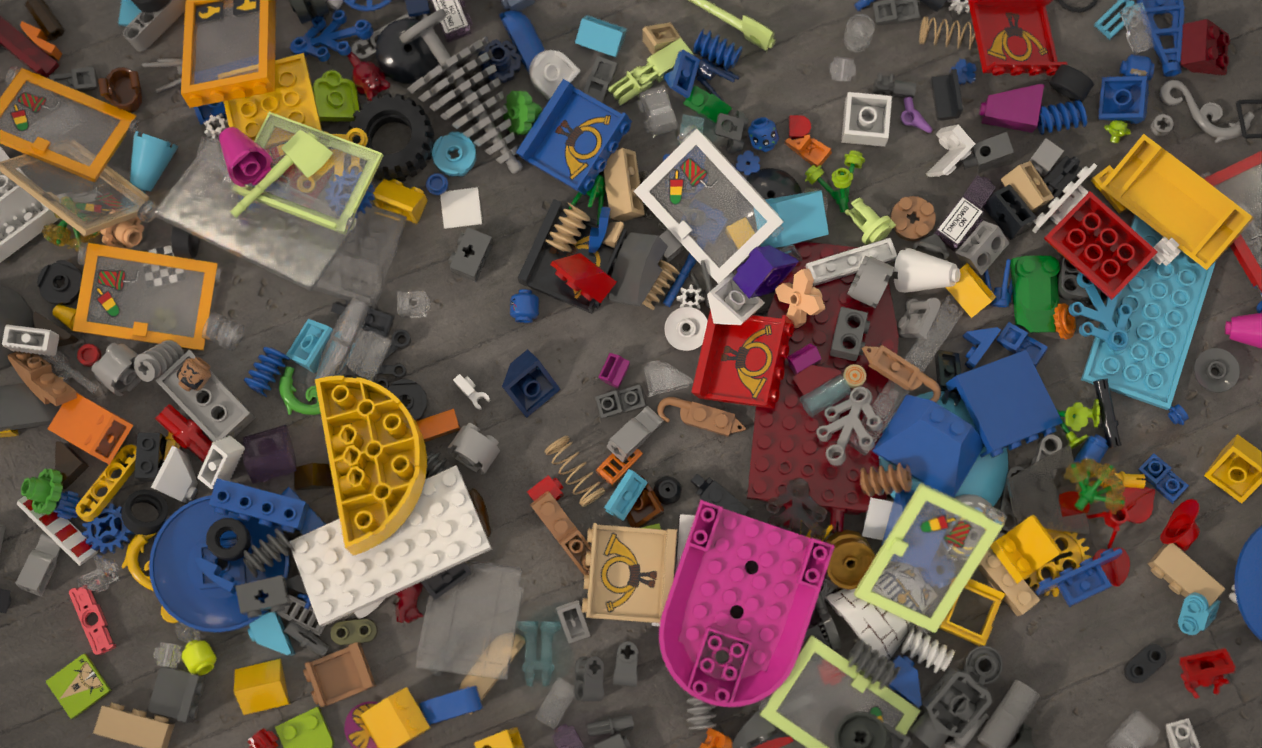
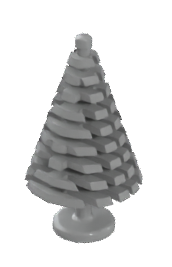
M440 9L432 13L399 37L402 43L407 44L421 36L440 63V65L428 72L424 77L414 82L407 90L414 94L447 74L448 78L441 80L430 90L424 92L418 99L424 103L450 86L455 85L456 89L444 95L437 102L429 106V108L437 111L459 96H462L464 100L451 107L440 117L447 120L469 106L471 111L451 125L458 129L476 117L478 123L462 134L468 138L484 128L486 134L473 143L479 147L491 139L494 145L486 149L485 152L491 155L499 150L502 155L495 160L500 164L506 162L511 173H518L522 169V164L514 156L517 154L518 148L515 146L509 150L506 145L515 139L514 133L512 132L505 138L500 134V132L511 126L510 118L497 127L493 124V121L508 112L506 105L491 115H488L486 112L488 108L504 98L503 92L501 91L483 104L479 101L482 96H485L500 85L499 78L486 84L476 92H473L471 89L497 71L495 64L487 67L467 81L464 78L488 62L493 57L492 51L485 52L460 69L457 67V65H461L489 44L488 36L476 41L469 48L466 47L451 57L433 30L436 25L445 19L446 12L444 9Z

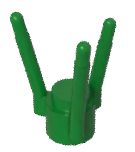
M600 175L596 177L592 189L587 191V195L590 196L588 203L590 208L595 198L599 196L597 225H599L601 208L603 207L606 192L604 190L605 179ZM578 192L571 204L575 206L583 194Z

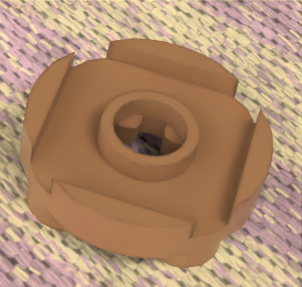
M910 196L900 199L894 206L890 219L896 224L894 230L900 238L907 241H917L932 231L936 217L931 203L923 198ZM915 214L919 221L911 224L907 215Z

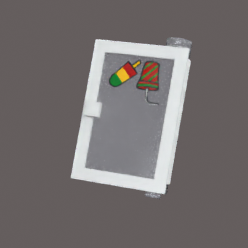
M691 124L677 137L681 145L634 192L700 264L702 260L705 261L708 273L719 284L749 257V253L754 248L760 246L771 235L774 238L784 230L781 226L784 221L694 124Z

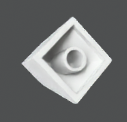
M172 446L151 487L187 504L196 496L198 483L189 455Z

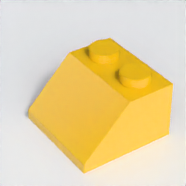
M384 179L375 188V192H373L375 196L373 202L376 208L418 224L428 201L424 191L416 187L407 188L403 186L402 182L395 179L391 181Z
M1237 434L1223 448L1204 476L1242 504L1262 484V452Z
M407 687L387 697L360 715L378 748H399L422 735L430 728Z

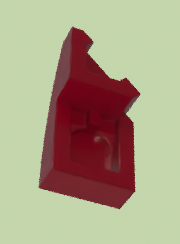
M810 365L792 378L803 395L807 397L843 373L836 369Z

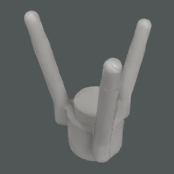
M157 59V62L143 63L142 66H177L178 74L182 75L183 59ZM182 78L157 88L156 92L159 93L181 84Z

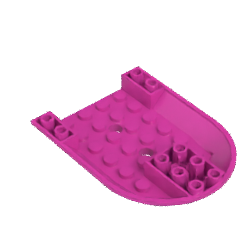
M700 500L660 620V650L665 665L674 680L695 698L723 707L749 705L766 698L776 691L788 678L797 661L834 545L796 534ZM748 561H755L758 564V571L755 574H748L745 571V564ZM740 605L743 608L741 618L735 619L731 617L730 609L732 606ZM720 650H725L729 655L725 663H718L715 660V655Z

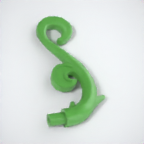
M286 366L284 375L280 377L279 392L288 414L291 415L292 410L306 415L321 414L316 386L308 388L305 395L308 402L317 398V403L307 405L300 402L293 394V391H297L292 385L294 368Z

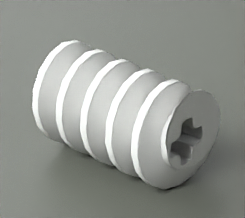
M913 627L903 643L901 653L904 654L910 650L909 658L912 659L914 656L919 655V664L927 660L926 668L934 664V673L941 669L944 672L951 662L955 650L951 649L946 653V645L943 644L938 648V640L930 643L931 636L926 635L922 638V631L918 630L914 633Z

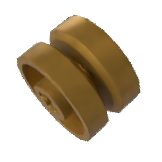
M851 530L836 532L825 541V543L834 545L826 572L831 581L840 588L856 589L876 556L866 538L860 533Z

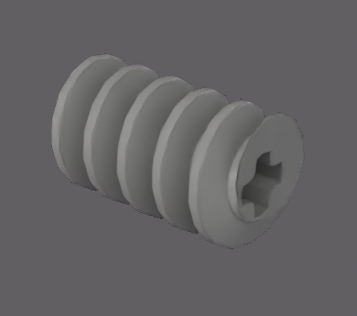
M172 340L163 341L137 355L134 360V370L141 380L150 382L165 373L184 355V351L179 344Z
M694 696L687 700V703L694 705V707L687 709L688 713L694 715L687 719V722L694 724V726L688 729H711L717 726V723L710 721V719L716 717V713L710 712V709L715 708L716 705L703 702Z

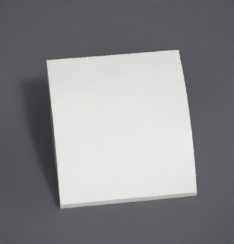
M0 147V162L10 159ZM16 170L17 173L27 180L20 170ZM0 172L1 263L58 220V216L2 172Z

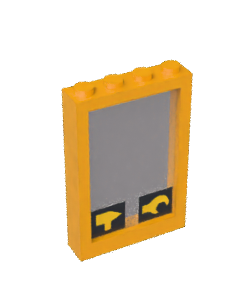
M186 0L181 95L189 108L275 91L276 0Z

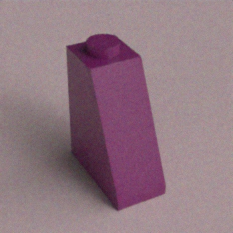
M1037 84L988 95L985 103L981 102L979 115L982 116L981 123L1033 133L1038 125L1044 85Z

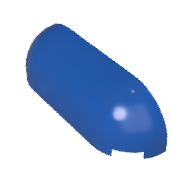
M515 10L504 11L499 14V17L511 41L517 47V52L521 56L522 62L529 74L532 60L537 54L545 51V48L526 15Z

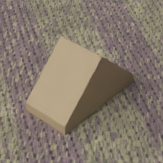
M671 23L645 26L643 28V42L652 55L681 38Z

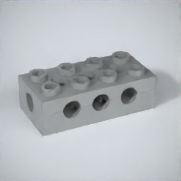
M188 350L156 382L213 442L228 435L235 438L256 417L212 371L211 378L199 391L191 389L188 392L179 386L180 380L177 378V371L186 359L198 357ZM209 395V400L203 403L204 397ZM225 411L224 416L218 419V414Z

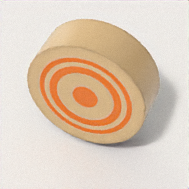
M856 364L848 366L843 373V381L850 388L861 387L866 380L864 368Z

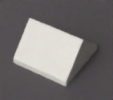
M733 273L707 294L714 324L742 325L765 302L758 296L749 299L732 280L735 276Z

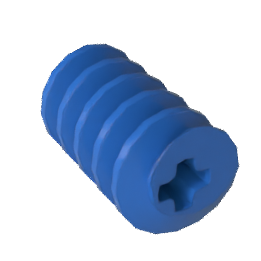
M703 29L694 44L693 53L698 54L701 51L702 58L709 55L710 62L716 59V65L720 66L724 63V69L728 70L731 66L733 69L743 47L740 46L737 50H734V42L728 47L726 38L720 43V35L717 34L712 39V31L710 30L705 35Z
M1075 100L1073 103L1068 101L1065 105L1058 103L1056 107L1053 104L1047 108L1041 106L1038 119L1040 134H1044V128H1047L1048 132L1052 133L1053 126L1059 132L1063 124L1065 129L1069 130L1070 123L1076 129L1080 121L1082 126L1086 127L1087 114L1082 102Z
M264 347L263 351L266 355L258 356L262 363L254 362L253 366L257 371L249 370L248 373L252 379L244 378V382L255 392L267 397L263 390L271 391L272 388L268 385V382L276 383L273 374L281 375L277 367L285 368L286 365L282 359L290 360V358L274 348Z

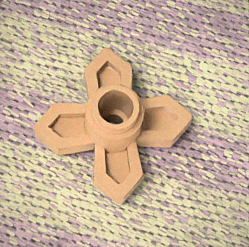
M801 269L794 274L793 284L782 283L775 289L779 301L790 304L786 316L793 321L794 328H799L806 323L807 313L809 315H817L825 310L820 290L812 286L814 279L810 269Z

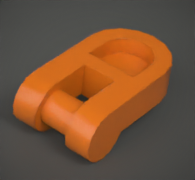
M711 728L706 732L708 736L705 742L701 743L699 747L732 748V740L730 737Z

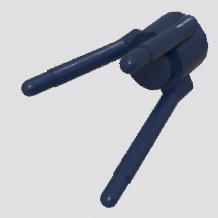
M704 58L700 60L696 73L699 75L697 81L702 83L711 94H714L722 101L723 99L706 80H712L716 74L731 82H735V79L738 80L740 78L739 75L721 68Z

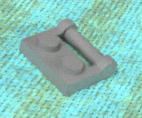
M929 298L926 301H918L917 299L907 300L905 304L906 312L898 322L897 330L899 337L926 338L940 309V301L937 298ZM927 309L925 314H917L919 310Z

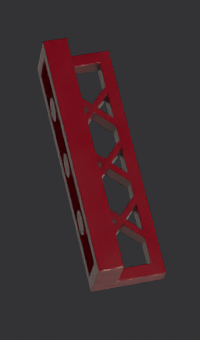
M0 16V45L33 72L49 78V75H52L60 65Z

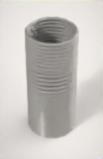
M1014 680L1012 686H1010L1011 688L1005 694L1006 696L1002 698L1003 700L999 703L1000 705L996 707L994 713H992L993 715L987 721L988 723L982 729L983 731L977 737L980 742L989 748L1009 747L1008 745H1010L1012 739L1018 733L1017 731L1025 722L1024 719L1028 717L1030 711L1040 698V695L1021 681Z

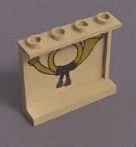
M593 523V529L588 528L587 542L592 544L591 552H586L585 566H590L589 575L584 576V589H588V595L582 601V612L586 613V618L660 623L674 580L677 530L607 526Z

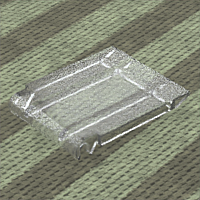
M467 560L465 563L472 571V574L436 600L429 594L417 651L416 668L507 680L524 591L520 587L522 567Z

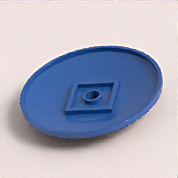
M210 495L187 503L166 520L159 530L151 549L149 572L156 597L172 617L196 630L217 633L243 628L261 616L248 618V615L241 614L237 591L234 595L214 583L202 572L195 562L196 556L203 559L205 555L217 561L219 560L209 551L206 544V534L209 527L215 521L222 518L239 520L249 530L251 545H255L260 548V539L267 543V534L275 538V529L280 530L281 527L273 524L272 527L258 524L259 520L250 518V522L236 518L237 514L231 512L228 513V516L215 513V508L209 505ZM233 531L224 532L220 537L221 545L224 548L233 547L237 543L236 533ZM251 545L248 550L249 553H253ZM280 553L282 561L278 562L273 558L274 566L270 567L265 564L266 572L264 573L257 569V578L253 576L242 560L245 558L243 556L238 560L228 561V566L220 572L219 577L222 573L234 578L233 583L236 585L281 575L287 580L290 555L285 556ZM262 593L263 596L259 600L265 603V598L269 596ZM269 610L263 611L262 615L266 614Z

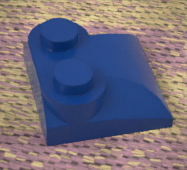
M1102 77L1098 119L1121 120L1131 124L1145 121L1149 95L1148 77Z

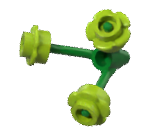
M850 151L849 154L844 155V158H846L844 164L850 167V169L839 168L832 173V181L835 187L840 188L838 190H833L821 178L825 173L821 169V165L817 167L812 165L805 172L807 176L805 181H809L812 185L818 181L830 193L832 198L836 200V204H839L840 212H845L849 209L847 202H849L848 195L851 181L854 177V169L861 168L865 158L858 151Z

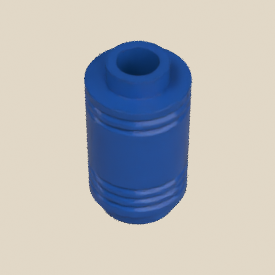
M1097 434L1094 437L1088 436L1072 464H1076L1080 475L1085 477L1088 459L1091 460L1090 475H1093L1107 452L1109 446L1106 444L1107 440Z

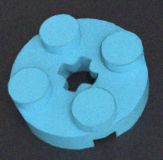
M450 132L448 135L441 136L436 140L432 148V156L435 166L443 174L448 176H464L475 164L476 150L469 137L467 138L460 132ZM457 149L460 156L451 159L449 152H454Z

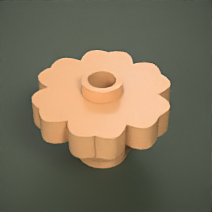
M125 209L119 211H111V214H109V216L125 211ZM137 216L100 230V233L104 235L102 242L106 246L125 249L138 245L142 240V232L144 230V226L140 224L142 216Z

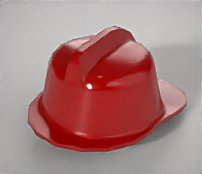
M1185 500L1174 510L1161 533L1160 540L1162 543H1173L1180 550L1187 551L1198 538L1200 530L1195 521L1199 512L1197 500Z

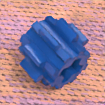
M69 490L68 492H61L60 500L56 502V507L53 511L58 513L57 517L67 520L72 517H78L76 506L82 499L78 497V493Z

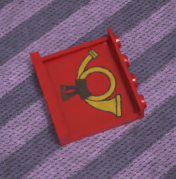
M968 0L983 73H992L994 76L1004 73H1011L1012 76L1029 74V76L1047 74V76H1054L1060 65H1068L1067 62L1057 61L1046 5L1053 0Z
M710 310L691 393L699 399L774 409L775 403L778 402L780 397L779 385L780 380L784 378V362L789 355V339L794 333L793 321L786 315H783L782 319L752 315L742 325L714 324Z

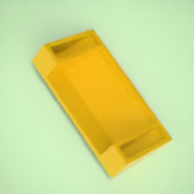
M1145 134L1141 136L1100 186V188L1163 237H1166L1168 240L1173 238L1179 244L1177 248L1206 270L1212 266L1254 219L1248 212Z

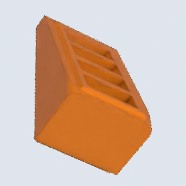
M637 449L633 452L635 455L633 458L630 456L627 458L629 461L627 464L612 453L596 469V473L614 487L643 453ZM613 460L622 467L620 471L611 463ZM607 467L616 473L614 477L605 470Z

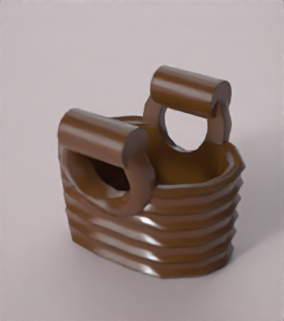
M118 67L113 69L106 78L98 79L101 96L119 109L130 113L138 110L142 104V93L137 71H132L127 67Z

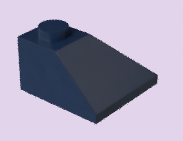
M528 349L510 363L502 388L526 418L561 390L539 359Z

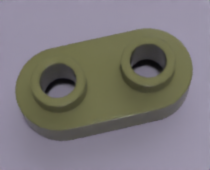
M369 619L342 621L333 625L330 635L332 640L339 645H350L356 642L367 643L376 638L378 628ZM364 626H367L369 629L366 635L361 633V629ZM340 629L346 631L345 636L342 638L338 635Z

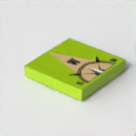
M83 653L45 681L70 719L76 718L112 691L86 653Z

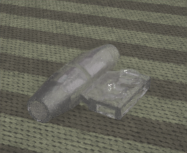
M352 298L338 318L324 347L315 379L339 376L347 364L353 373L370 381L375 380L393 341L374 331H363L369 304L357 298Z

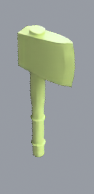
M689 0V2H693L742 31L746 40L765 51L768 48H772L775 44V39H773L774 31L746 15H743V19L740 20L707 0Z
M299 130L281 148L285 156L230 213L237 218L244 210L246 211V208L261 193H264L263 191L275 182L292 164L308 178L328 161L333 152L318 142L312 133L309 132L307 134Z

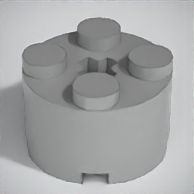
M865 255L847 294L862 303L876 308L895 267Z
M110 344L103 357L92 366L95 379L117 396H123L124 394L121 392L125 390L132 391L141 382V379L134 370V360L138 354L125 344Z
M468 423L467 426L461 427L448 446L447 451L450 454L454 451L457 454L455 458L457 461L474 472L480 469L481 474L484 475L500 453L497 446L499 442L490 435L485 437L479 433L480 429Z

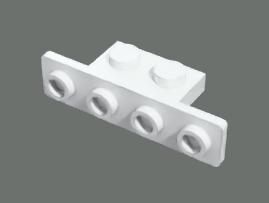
M1095 163L1090 168L1085 166L1077 176L1080 179L1075 184L1071 181L1064 188L1063 192L1065 195L1061 199L1056 197L1049 204L1048 207L1051 210L1046 215L1042 212L1034 221L1036 226L1032 230L1034 233L1049 218L1057 225L1084 198L1088 191L1081 184L1097 167Z

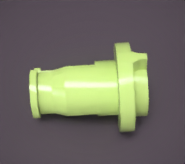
M862 198L855 199L851 203L854 208L845 211V214L850 215L853 222L864 232L862 241L866 245L884 240L896 226L889 216L880 218L869 206L863 203Z

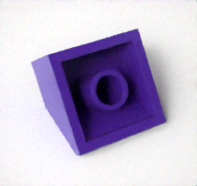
M770 245L758 246L749 253L750 257L737 268V274L732 280L749 299L773 293L778 284L785 280L799 261Z

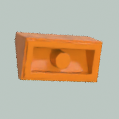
M454 409L416 421L423 435L424 442L460 430Z

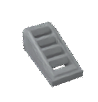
M289 594L290 603H296L291 614H287L291 606L289 605L285 606V610L278 612L277 615L289 621L294 620L304 629L311 630L314 634L321 636L325 626L321 627L318 623L316 628L312 627L316 619L312 605H310L309 609L304 608L299 619H296L301 606L305 607L306 602ZM311 610L313 611V613L308 623L306 624L304 623V620L306 619L309 611Z

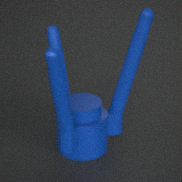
M1010 259L1006 260L1002 287L994 288L993 293L996 298L991 302L993 307L1006 308L1011 303L1013 292L1012 278L1007 289ZM987 269L984 272L985 283L992 291L990 277Z

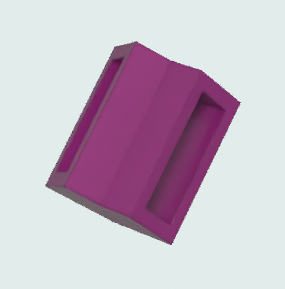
M810 343L788 356L787 359L789 367L796 375L810 365L819 364L821 356L816 346Z
M609 353L598 378L606 384L619 389L630 366V361L619 355Z

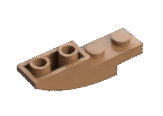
M16 351L8 355L9 361L20 378L45 405L52 403L55 406H59L77 398L76 390L52 372L51 364L38 354Z
M545 492L532 502L530 506L584 576L589 575L590 566H585L586 552H591V546L550 492Z

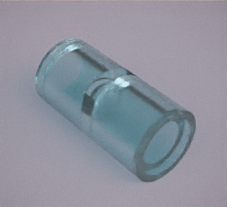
M838 375L822 384V386L800 397V401L808 415L813 417L849 396L851 390L846 380L841 375Z

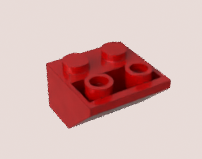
M581 253L554 260L550 264L557 270L555 275L565 282L568 279L566 284L576 292L582 290L580 294L589 301L594 298L601 303L617 283V281Z

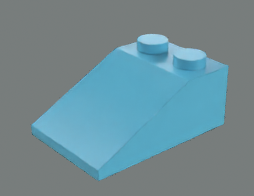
M822 190L765 199L778 213L783 223L761 244V247L768 245L774 248L784 247L829 234ZM754 207L757 228L759 230L767 223V220Z

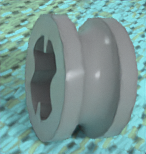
M1166 114L1158 115L1151 123V130L1157 136H1165L1173 128V120ZM1160 121L1165 122L1164 125H1167L1163 130L1159 128L1160 125H1157Z

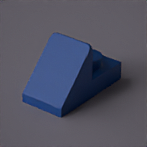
M684 49L679 51L673 71L664 75V79L669 87L684 97L689 98L700 59Z
M995 327L967 331L963 335V338L976 346H972L965 357L968 360L965 366L971 370L976 366L1001 329Z

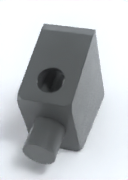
M1005 132L975 143L972 147V153L964 160H961L964 169L976 166L978 172H984L1012 164L1014 151L1008 133Z

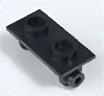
M1065 156L1043 180L1054 196V199L1059 197L1064 188L1082 170L1079 167L1080 160L1077 157L1069 158Z

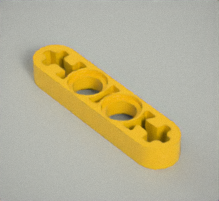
M135 445L124 446L76 506V513L83 521L91 522L98 517L134 472L136 461ZM129 454H130V455H133V454L135 455L133 458H131V457L127 458V456H128ZM117 469L122 470L121 476L115 479L111 478L112 472ZM100 488H108V491L104 496H97V492ZM86 508L92 509L90 512H84Z

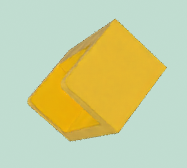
M966 263L959 269V281L954 286L945 288L972 318L990 304L996 296L971 266Z

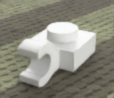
M459 374L453 379L459 389L473 402L476 409H482L478 404L480 398L486 399L488 403L490 402V398L486 393H478L473 389L476 385L468 376L463 378Z

